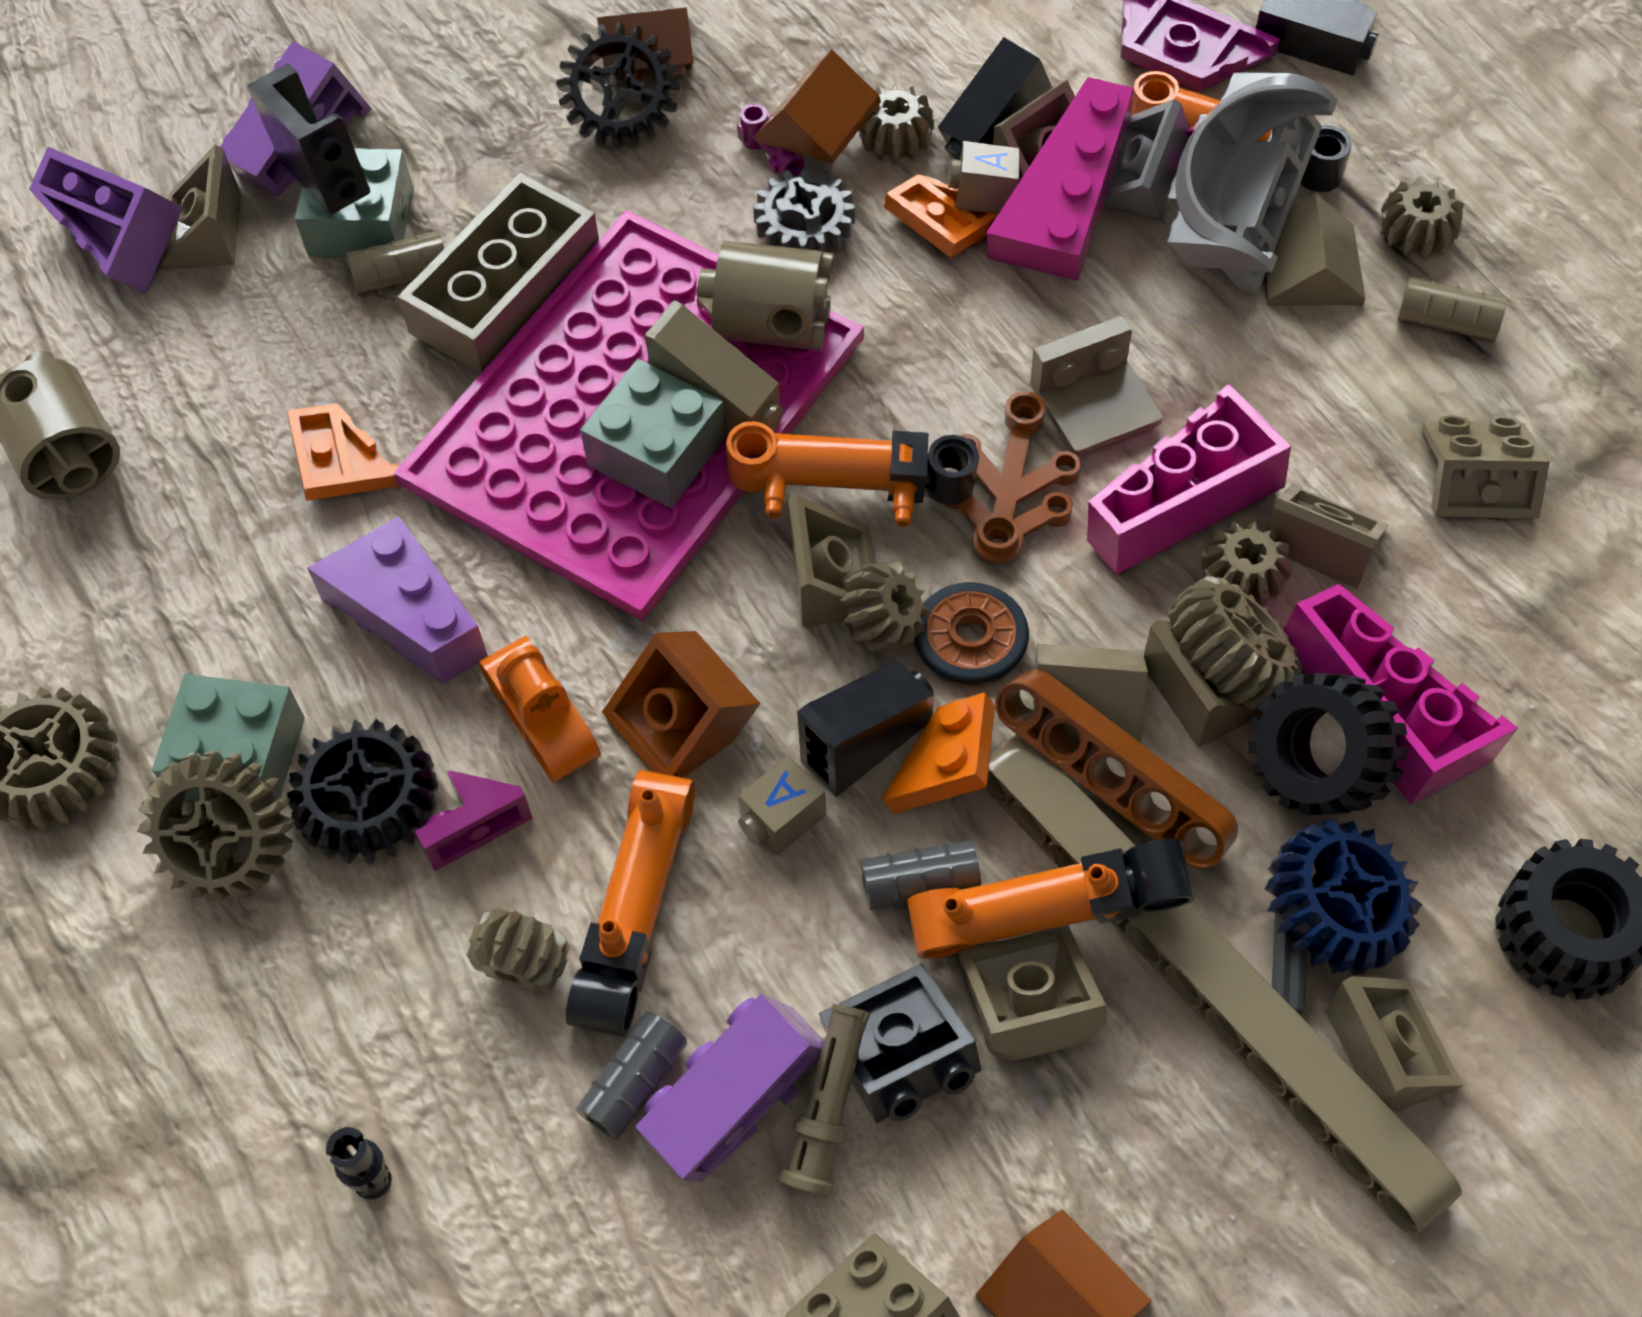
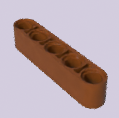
M1032 669L1026 671L998 692L995 699V710L1005 726L1155 841L1163 839L1181 840L1189 866L1197 869L1213 867L1234 844L1238 836V824L1235 816L1226 807L1050 674L1042 670ZM1020 690L1030 693L1036 703V710L1026 707L1021 700ZM1063 723L1073 726L1078 731L1080 743L1071 741L1065 735ZM1107 757L1114 758L1123 765L1125 777L1118 776L1109 769ZM1151 792H1158L1164 795L1170 803L1171 811L1159 808L1153 802ZM1196 827L1210 830L1216 838L1217 845L1203 842L1197 834Z

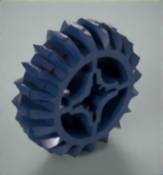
M1331 819L1320 823L1318 826L1313 824L1304 827L1295 834V838H1289L1280 846V850L1277 852L1278 856L1272 860L1268 868L1273 877L1268 880L1264 890L1276 897L1270 903L1267 911L1279 914L1283 919L1277 933L1290 932L1296 939L1292 952L1302 951L1306 948L1310 951L1311 966L1322 965L1327 961L1332 974L1343 973L1349 969L1353 975L1363 974L1376 967L1380 969L1393 960L1392 957L1405 951L1407 945L1411 943L1409 937L1420 926L1413 916L1418 913L1419 908L1423 904L1409 895L1414 892L1419 882L1405 878L1403 871L1408 861L1396 862L1390 854L1393 843L1380 846L1376 843L1375 829L1364 830L1359 834L1354 820L1342 823L1339 826ZM1313 864L1316 869V874L1313 876L1315 888H1313L1312 884Z

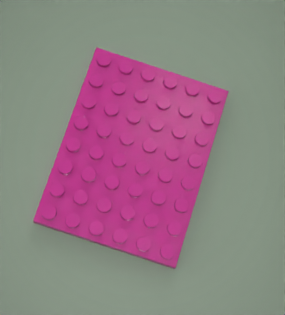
M626 209L394 471L397 484L644 621L744 493L743 490L738 489L731 483L727 475L726 441L728 435L675 505L670 508L588 466L580 429L637 359L649 364L645 334L673 301L684 305L712 328V318L704 309L697 307V287L701 268L716 270L718 254ZM830 310L828 325H825L822 351L728 341L779 382L780 406L783 407V414L774 433H791L863 341L864 326ZM749 455L745 457L753 459L758 458L759 456Z

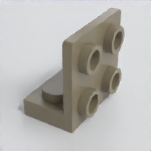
M1123 315L1038 346L1033 350L1030 386L1035 394L1044 401L1047 414L1069 450L1078 457L1157 427L1162 423V413L1127 361L1132 328Z
M1454 415L1443 416L1439 421L1423 422L1422 432L1439 461L1431 507L1436 517L1540 518L1550 461L1524 423L1506 416H1497L1491 418L1490 422L1469 421L1464 417Z
M873 1234L787 1312L785 1317L960 1316L945 1293L880 1236Z

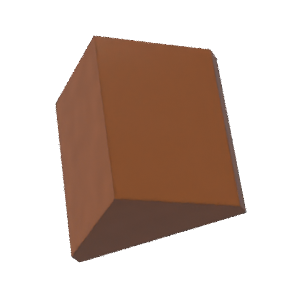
M831 49L803 75L756 133V140L762 144L776 148L778 146L790 152L834 163L881 103L880 96Z
M1063 1209L1023 1236L975 1295L994 1317H1138L1152 1302Z

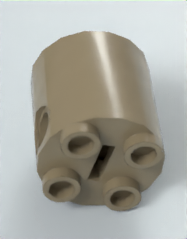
M723 241L718 255L716 270L701 268L697 287V307L704 309L712 318V329L727 341L822 351L825 325H828L830 316L831 296L827 295L828 283L831 282L834 254L816 250Z
M37 351L28 355L24 362L7 369L0 375V442L27 492L41 499L62 500L80 496L98 487L111 476L119 462L120 446L76 367L64 360L54 359L53 355L47 351Z

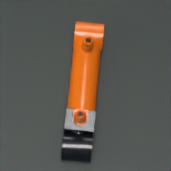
M1150 71L1140 75L1135 80L1132 115L1175 99L1182 104L1188 126L1191 128L1198 122L1200 114H1208L1221 100L1180 88L1178 81L1166 72ZM1322 126L1301 180L1303 187L1322 193L1332 191L1340 185L1352 146L1351 139L1345 131L1334 126ZM1273 129L1256 141L1270 142Z
M755 421L743 422L735 426L729 432L726 441L727 475L729 480L735 487L743 491L757 492L765 489V514L769 518L776 519L781 516L782 506L785 503L786 485L888 491L887 501L893 502L895 523L899 527H907L911 524L914 503L923 504L925 491L930 498L945 505H955L966 501L973 492L979 463V453L972 441L955 434L944 435L936 439L928 452L929 433L893 430L892 440L888 441L774 433L764 423ZM755 455L759 457L750 459L746 458L745 456ZM946 468H952V469H956L957 472H951V471H947V470H945V469H946Z
M642 769L636 774L629 797L628 821L597 923L590 922L579 958L582 968L577 971L570 988L566 1007L567 1025L619 1037H625L629 1032L636 1010L638 991L641 992L651 959L652 954L649 943L680 835L686 832L692 816L696 793L695 780Z
M1179 839L1156 840L1131 847L1125 853L1119 848L1081 857L1082 863L967 889L942 888L913 895L907 899L917 958L933 959L957 955L959 951L971 949L973 945L1094 919L1103 924L1140 916V912L1162 911L1186 905L1194 901L1195 895L1183 842Z

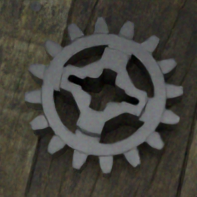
M803 168L801 175L798 177H794L789 170L784 171V181L779 182L776 179L770 178L768 180V191L758 190L757 204H753L758 238L766 237V245L823 252H825V247L830 246L833 249L839 250L841 248V237L850 238L852 235V224L855 223V205L852 204L851 190L842 191V180L840 178L828 182L827 171L823 170L816 177L810 176L808 168Z

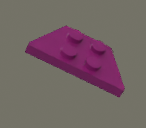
M1123 0L1120 58L1149 71L1166 72L1172 75L1178 83L1198 92L1232 77L1233 73H1240L1274 57L1278 51L1280 38L1189 0Z

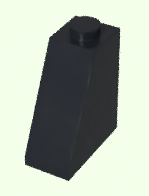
M1265 0L1259 11L1256 29L1280 38L1277 52L1354 76L1361 59L1370 60L1379 37L1378 33L1372 32L1377 12L1360 0Z
M1002 38L938 126L946 141L944 148L952 157L960 160L963 141L993 145L994 127L1052 88L1040 58L1007 38Z
M895 660L807 703L797 711L801 762L835 797H838L927 725L933 715L934 692L931 685L919 672H910L898 660Z

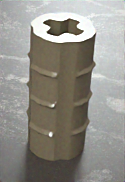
M437 230L420 235L414 234L412 237L396 241L392 239L388 243L372 247L368 245L367 248L347 252L346 256L357 293L362 294L375 290L382 291L383 288L399 284L405 285L407 282L413 281L445 248L440 232Z
M1409 277L1397 320L1419 324L1420 327L1427 326L1440 329L1445 333L1449 331L1466 335L1469 339L1474 337L1495 342L1503 321L1508 299L1488 295L1484 291L1479 293L1462 289L1460 286L1453 287L1436 283L1435 280L1431 282Z

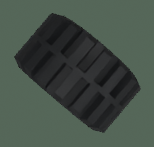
M1325 673L1293 676V682H1281L1275 686L1273 690L1276 697H1264L1258 707L1264 713L1262 717H1253L1249 728L1257 731L1256 741H1248V752L1257 753L1258 762L1251 766L1255 776L1266 777L1267 781L1262 785L1269 796L1281 795L1278 804L1287 809H1299V813L1307 815L1351 813V811H1362L1372 807L1371 800H1383L1391 792L1385 783L1398 782L1403 773L1401 769L1396 767L1397 760L1407 759L1408 747H1400L1399 736L1408 735L1405 723H1395L1393 716L1399 713L1400 710L1394 701H1381L1386 693L1377 685L1365 684L1366 679L1357 676ZM1327 712L1338 720L1346 740L1344 758L1337 770L1330 776L1325 774L1316 765L1310 749L1312 730L1317 721Z
M1580 838L1574 847H1572L1568 839L1555 841L1550 850L1543 846L1535 851L1529 860L1525 861L1501 896L1498 907L1501 910L1496 915L1495 920L1496 929L1504 930L1498 939L1502 951L1513 952L1514 956L1509 963L1517 972L1525 968L1532 975L1528 980L1529 983L1538 989L1543 983L1552 986L1551 995L1564 998L1572 990L1576 1000L1590 999L1596 991L1601 997L1613 992L1618 985L1622 986L1642 965V877L1635 871L1639 864L1630 856L1626 861H1623L1615 856L1617 848L1605 844L1599 850L1594 848L1593 840ZM1552 900H1569L1587 908L1599 921L1604 939H1589L1570 931L1558 919L1553 909Z

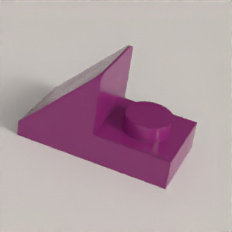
M447 771L450 783L462 806L453 811L446 810L437 813L426 822L425 826L415 831L434 871L533 819L526 796L521 787L456 771Z

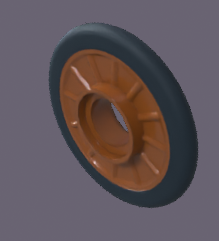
M957 583L938 590L923 603L929 610V613L921 618L925 631L914 638V643L922 660L938 675L959 683H986L999 679L1009 673L1024 656L1029 641L1027 619L1018 603L1002 590L983 583ZM975 623L985 630L986 635L979 641L967 642L961 639L956 631L963 624Z

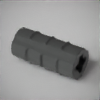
M972 840L951 844L943 842L940 846L923 849L915 847L912 851L896 854L887 852L885 856L861 860V873L869 910L890 906L898 908L901 904L908 903L907 899L911 896L929 890L942 888L967 889L981 885L980 868Z
M646 1012L631 1033H627V1039L614 1057H609L610 1062L597 1080L592 1081L591 1088L576 1107L577 1113L606 1136L618 1140L632 1119L637 1118L638 1111L651 1094H655L656 1086L667 1071L672 1070V1064L688 1044L685 1036L658 1015Z

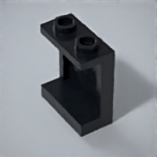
M289 63L247 85L279 161L330 216L370 193V187L343 120L337 114H332L319 122L317 121L300 77Z

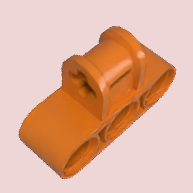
M523 636L478 661L479 667L491 690L552 783L601 757V752L594 736L568 698L567 691L560 681L556 680L546 665L543 655L537 647H534L527 636Z

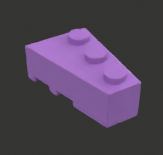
M294 41L291 42L285 53L275 63L272 71L287 63L297 71L318 122L332 114H337L345 124L355 114L363 117L372 109L333 62ZM251 98L247 108L232 130L226 134L220 147L224 149L231 169L237 175L278 197L296 178L279 161L254 101Z
M47 147L29 190L60 224L66 226L77 238L75 241L83 250L90 252L100 263L99 268L106 276L146 293L183 207L143 186Z
M399 516L307 568L323 602L332 608L337 607L356 620L358 626L369 633L372 631L392 645L396 652L443 684L478 664V661L488 656L477 623Z
M760 994L756 999L748 998L743 1001L730 1014L727 1020L730 1027L714 1043L712 1041L706 1042L689 1057L686 1062V1067L689 1070L673 1087L671 1085L664 1086L646 1103L644 1110L647 1114L635 1127L683 1180L702 1182L758 1131L755 1123L778 1099L786 1106L799 1094V1090L793 1083L819 1060L825 1040L793 1007L763 994Z

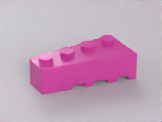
M1087 77L988 229L986 235L989 259L1079 281L1132 117L1133 87Z
M1228 384L1217 393L1216 401L1204 410L1200 407L1189 416L1186 426L1171 439L1166 436L1153 447L1151 456L1140 465L1132 464L1089 500L1087 542L1117 575L1284 488L1291 446Z
M1337 584L1297 603L1283 632L1290 636V644L1298 650V659L1301 661L1302 668L1306 674L1325 673L1357 676L1366 679L1365 684L1377 685L1386 692L1381 701L1395 702L1400 712L1393 716L1395 723H1405L1408 734L1399 736L1400 747H1408L1407 759L1397 760L1396 767L1401 769L1403 773L1399 781L1393 783L1409 804H1414L1494 761L1518 727L1503 715L1495 719L1476 703L1480 698L1476 693L1463 683L1458 687L1453 685L1431 667L1435 660L1419 647L1416 650L1406 647L1392 635L1394 627L1342 585Z

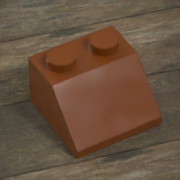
M687 7L597 17L598 26L600 24L605 25L608 36L615 35V25L618 22L623 23L625 36H630L635 26L641 27L642 43L652 34L657 36L658 45L654 52L662 48H668L671 58L664 65H677L679 74H685L684 65L694 63ZM620 53L602 57L603 67L612 66L617 61ZM637 57L634 63L635 72L633 77L641 79L640 70L650 69L645 62ZM624 73L623 78L620 79L619 81H625V77H626V76H625V73Z
M697 631L663 632L654 634L602 710V713L652 772L683 778L733 743L761 703Z

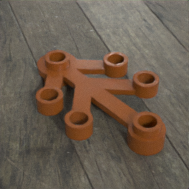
M1020 391L1011 395L1006 401L1004 421L1011 432L1002 474L981 450V442L977 437L971 434L959 435L972 441L978 449L979 463L976 478L994 498L995 506L993 514H990L973 493L966 501L960 504L946 506L951 509H960L975 528L972 535L973 549L980 558L991 563H1006L1015 559L1023 548L1024 537L1047 524L1053 527L1063 526L1071 518L1073 507L1071 498L1062 492H1051L1043 498L1042 505L1013 519L1017 504L1054 483L1063 486L1071 485L1077 481L1080 473L1081 462L1079 457L1070 451H1060L1053 455L1049 463L1022 477L1030 436L1040 430L1044 423L1045 403L1040 396L1033 392ZM1019 417H1027L1029 419H1020ZM1060 465L1070 466L1072 470L1061 471L1057 467ZM1060 506L1065 511L1055 513L1049 510V507ZM992 539H1001L1005 543L996 544L990 541Z

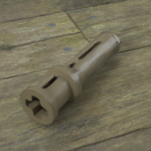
M833 1003L810 1099L805 1114H799V1118L794 1121L793 1130L797 1133L789 1168L781 1171L779 1181L809 1192L825 1195L832 1194L834 1184L829 1180L837 1146L838 1144L845 1143L847 1135L844 1132L845 1126L841 1125L863 1033L870 1016L869 1012Z

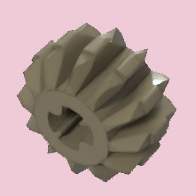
M896 84L889 91L877 87L876 92L880 96L881 103L859 130V137H861L864 150H874L878 160L887 155L892 156L896 163L902 155L915 159L918 150L928 148L932 130H934L935 116L932 115L933 109L930 108L927 96L917 95L913 86L905 91L899 90Z
M1420 177L1412 185L1401 181L1394 192H1390L1388 198H1385L1381 209L1380 233L1388 236V247L1401 246L1404 257L1411 251L1418 252L1423 259L1431 251L1442 255L1445 249L1449 247V244H1453L1454 240L1458 238L1463 226L1461 222L1464 214V203L1455 200V189L1442 190L1439 186V180L1430 185L1425 184Z
M1233 520L1230 526L1227 527L1226 533L1216 530L1215 534L1210 538L1207 550H1204L1201 560L1202 569L1205 570L1204 578L1208 575L1215 578H1224L1230 584L1239 585L1245 594L1253 595L1255 601L1260 606L1266 605L1268 598L1278 599L1283 593L1286 585L1285 582L1290 579L1293 566L1291 565L1292 561L1288 559L1290 553L1289 543L1275 542L1277 538L1275 528L1263 533L1258 531L1255 520L1249 524L1247 529H1243Z
M883 561L862 566L861 570L856 571L850 579L843 582L846 595L839 602L847 609L848 614L843 622L850 623L853 626V641H864L868 651H886L889 649L894 651L904 648L908 643L913 642L918 634L925 631L924 623L921 619L929 613V610L921 602V596L925 591L917 589L915 586V572H904L900 561L894 563Z
M500 908L483 913L479 925H475L469 942L471 945L466 956L469 958L474 969L484 972L486 977L499 980L502 984L515 986L520 990L528 989L537 993L554 989L558 977L562 976L568 961L565 958L570 946L564 934L554 930L551 924L542 923L536 920L535 917H528L517 911L508 912Z

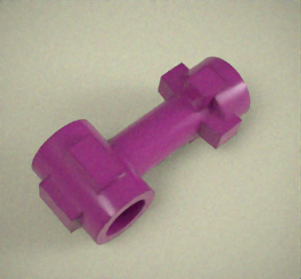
M751 103L745 105L740 111V122L737 124L738 138L742 141L743 145L750 149L763 148L771 157L768 160V167L774 174L779 172L784 177V171L789 170L794 177L798 176L805 166L803 155L784 150L778 146L776 148L757 142L756 133L771 115L760 104Z

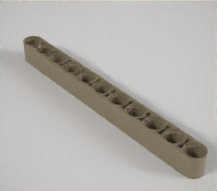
M1017 734L990 753L988 780L985 789L1059 868L1082 863L1081 857L1119 848L1125 853V851L1135 846L1059 766ZM1191 903L1168 910L1140 912V916L1111 922L1400 1229L1412 1236L1419 1235L1461 1196L1460 1184L1451 1171Z

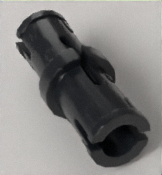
M353 1127L341 1128L330 1136L326 1145V1154L332 1158L330 1161L334 1165L336 1176L344 1186L357 1190V1194L364 1199L374 1200L382 1197L388 1191L392 1182V1175L387 1171L388 1167L385 1164L383 1152L376 1143L364 1139L361 1131ZM349 1145H352L357 1151L355 1155L351 1153ZM365 1172L369 1176L371 1183H367L362 1177Z

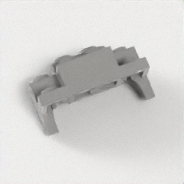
M1233 73L1226 93L1222 96L1220 103L1208 114H1200L1195 130L1182 152L1177 173L1172 180L1168 200L1179 213L1171 225L1170 236L1167 242L1187 266L1222 269L1240 292L1258 294L1266 272H1272L1278 257L1274 250L1322 128L1314 115H1333L1338 102L1328 89L1314 80L1292 73ZM1273 129L1270 142L1256 141Z

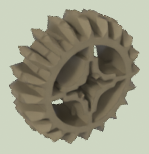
M1208 575L1204 579H1200L1193 585L1188 586L1178 596L1179 599L1171 606L1172 612L1169 614L1170 622L1173 625L1171 629L1173 635L1180 640V649L1188 654L1192 660L1191 665L1196 666L1203 673L1204 679H1209L1216 686L1219 693L1228 694L1234 703H1242L1251 710H1261L1258 705L1264 697H1276L1273 690L1275 686L1281 682H1293V676L1301 675L1303 671L1302 664L1298 659V650L1289 642L1290 636L1283 632L1279 626V621L1274 620L1270 616L1267 608L1260 606L1255 601L1253 595L1245 594L1239 585L1230 584L1221 577L1215 578Z
M40 687L34 699H29L27 695L18 692L17 704L10 708L0 704V821L4 823L11 821L15 827H20L23 830L33 822L37 828L46 831L52 818L56 817L60 823L69 825L70 812L78 809L89 814V806L86 801L92 796L105 798V789L101 782L116 780V771L111 764L121 760L119 750L115 745L118 739L116 731L108 723L109 718L101 708L93 705L89 698L84 697L82 694L74 697L70 691H66L63 687L52 696L49 690ZM80 741V746L78 750L76 744ZM78 751L74 761L72 762L73 756Z
M219 749L210 750L203 754V756L198 752L190 753L183 757L181 762H173L162 770L161 777L150 783L149 788L146 790L151 797L144 800L138 809L148 819L140 824L137 832L150 836L152 839L151 842L145 845L142 854H157L161 860L157 863L154 873H164L169 870L174 875L171 889L181 888L184 884L188 883L190 884L192 899L201 898L209 892L214 903L223 901L230 894L236 900L237 898L245 897L252 889L262 888L270 881V874H275L283 867L285 860L281 855L289 851L294 842L284 833L293 828L295 819L280 814V811L289 805L290 798H275L272 790L276 788L279 778H270L264 782L258 777L261 772L262 763L254 762L244 769L241 753H232L225 759ZM199 787V799L194 802L195 810L188 815H182V805L188 790ZM244 837H252V847L247 860L234 863L233 852L238 849V842Z

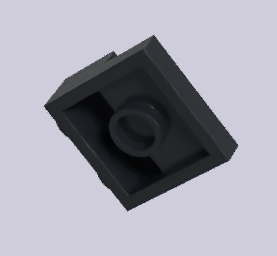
M922 963L838 1003L870 1013L865 1032L863 1033L852 1084L876 1123L888 1117L894 1121L906 1120L917 1113L921 1107L922 1100L942 1090L947 1094L960 1093L971 1085L975 1074L982 1071L976 1041ZM832 1007L819 1013L822 1027L826 1034Z

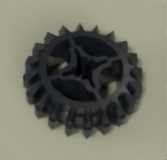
M618 22L615 25V35L608 36L605 25L600 24L597 27L599 39L593 41L590 34L583 32L581 39L585 48L582 50L572 44L568 47V52L575 62L567 60L560 62V70L570 77H562L556 81L558 90L568 92L559 98V104L563 109L573 108L566 116L570 125L583 121L579 129L581 137L587 138L594 130H597L595 143L599 147H603L608 136H613L612 141L615 150L622 149V137H630L631 145L633 148H637L640 146L638 133L644 131L646 137L652 141L656 139V132L652 126L654 122L662 128L669 126V119L661 110L667 112L677 111V102L667 96H675L681 92L679 83L669 81L679 74L677 65L673 64L664 65L671 58L668 48H662L654 52L658 45V37L654 34L642 43V28L639 26H635L632 29L630 36H625L624 25ZM620 53L617 61L612 66L602 68L594 65L590 69L602 57ZM636 57L645 62L654 73L656 78L655 92L646 89L644 83L639 82L633 77ZM625 73L627 89H620L618 95H615L614 99H612L613 93L609 84L617 85ZM583 82L592 84L593 90L604 95L601 117L591 111L583 101ZM644 104L648 105L643 112L633 118L615 121V119L619 118L621 111L627 106L636 105L643 107Z
M376 718L369 729L364 730L362 723L354 719L351 731L347 733H342L339 728L332 726V739L325 743L313 737L312 746L315 753L313 755L298 754V764L302 770L289 773V783L293 790L286 794L287 798H290L289 806L293 810L291 818L295 819L294 825L298 830L302 831V836L309 846H318L322 855L329 859L339 852L342 861L351 865L358 853H361L364 860L373 865L376 851L382 849L385 850L387 855L395 858L396 847L394 844L402 840L405 843L414 845L415 836L411 829L413 827L421 828L425 826L429 820L426 811L437 809V799L433 792L438 790L439 781L436 773L432 772L434 768L432 758L429 753L423 751L421 742L414 735L407 737L404 730L397 724L387 731L384 724ZM370 762L388 763L400 770L391 771L389 767L377 768L371 766ZM365 786H366L367 790H366L365 792L361 793V795H360V792H361L362 790H365ZM357 797L362 799V804H360ZM336 811L338 815H353L357 822L335 820L324 813Z

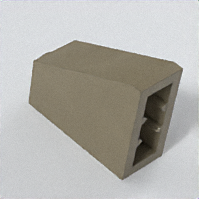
M673 301L645 334L649 364L722 399L727 435L735 426L751 421L764 423L774 431L783 414V407L780 406L779 382L684 305Z

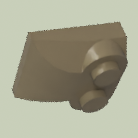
M1068 925L958 952L960 965L983 1024L986 1047L999 1058L1021 1060L1080 1045L1092 1039L1097 1033L1098 1028L1107 1022L1106 1004Z

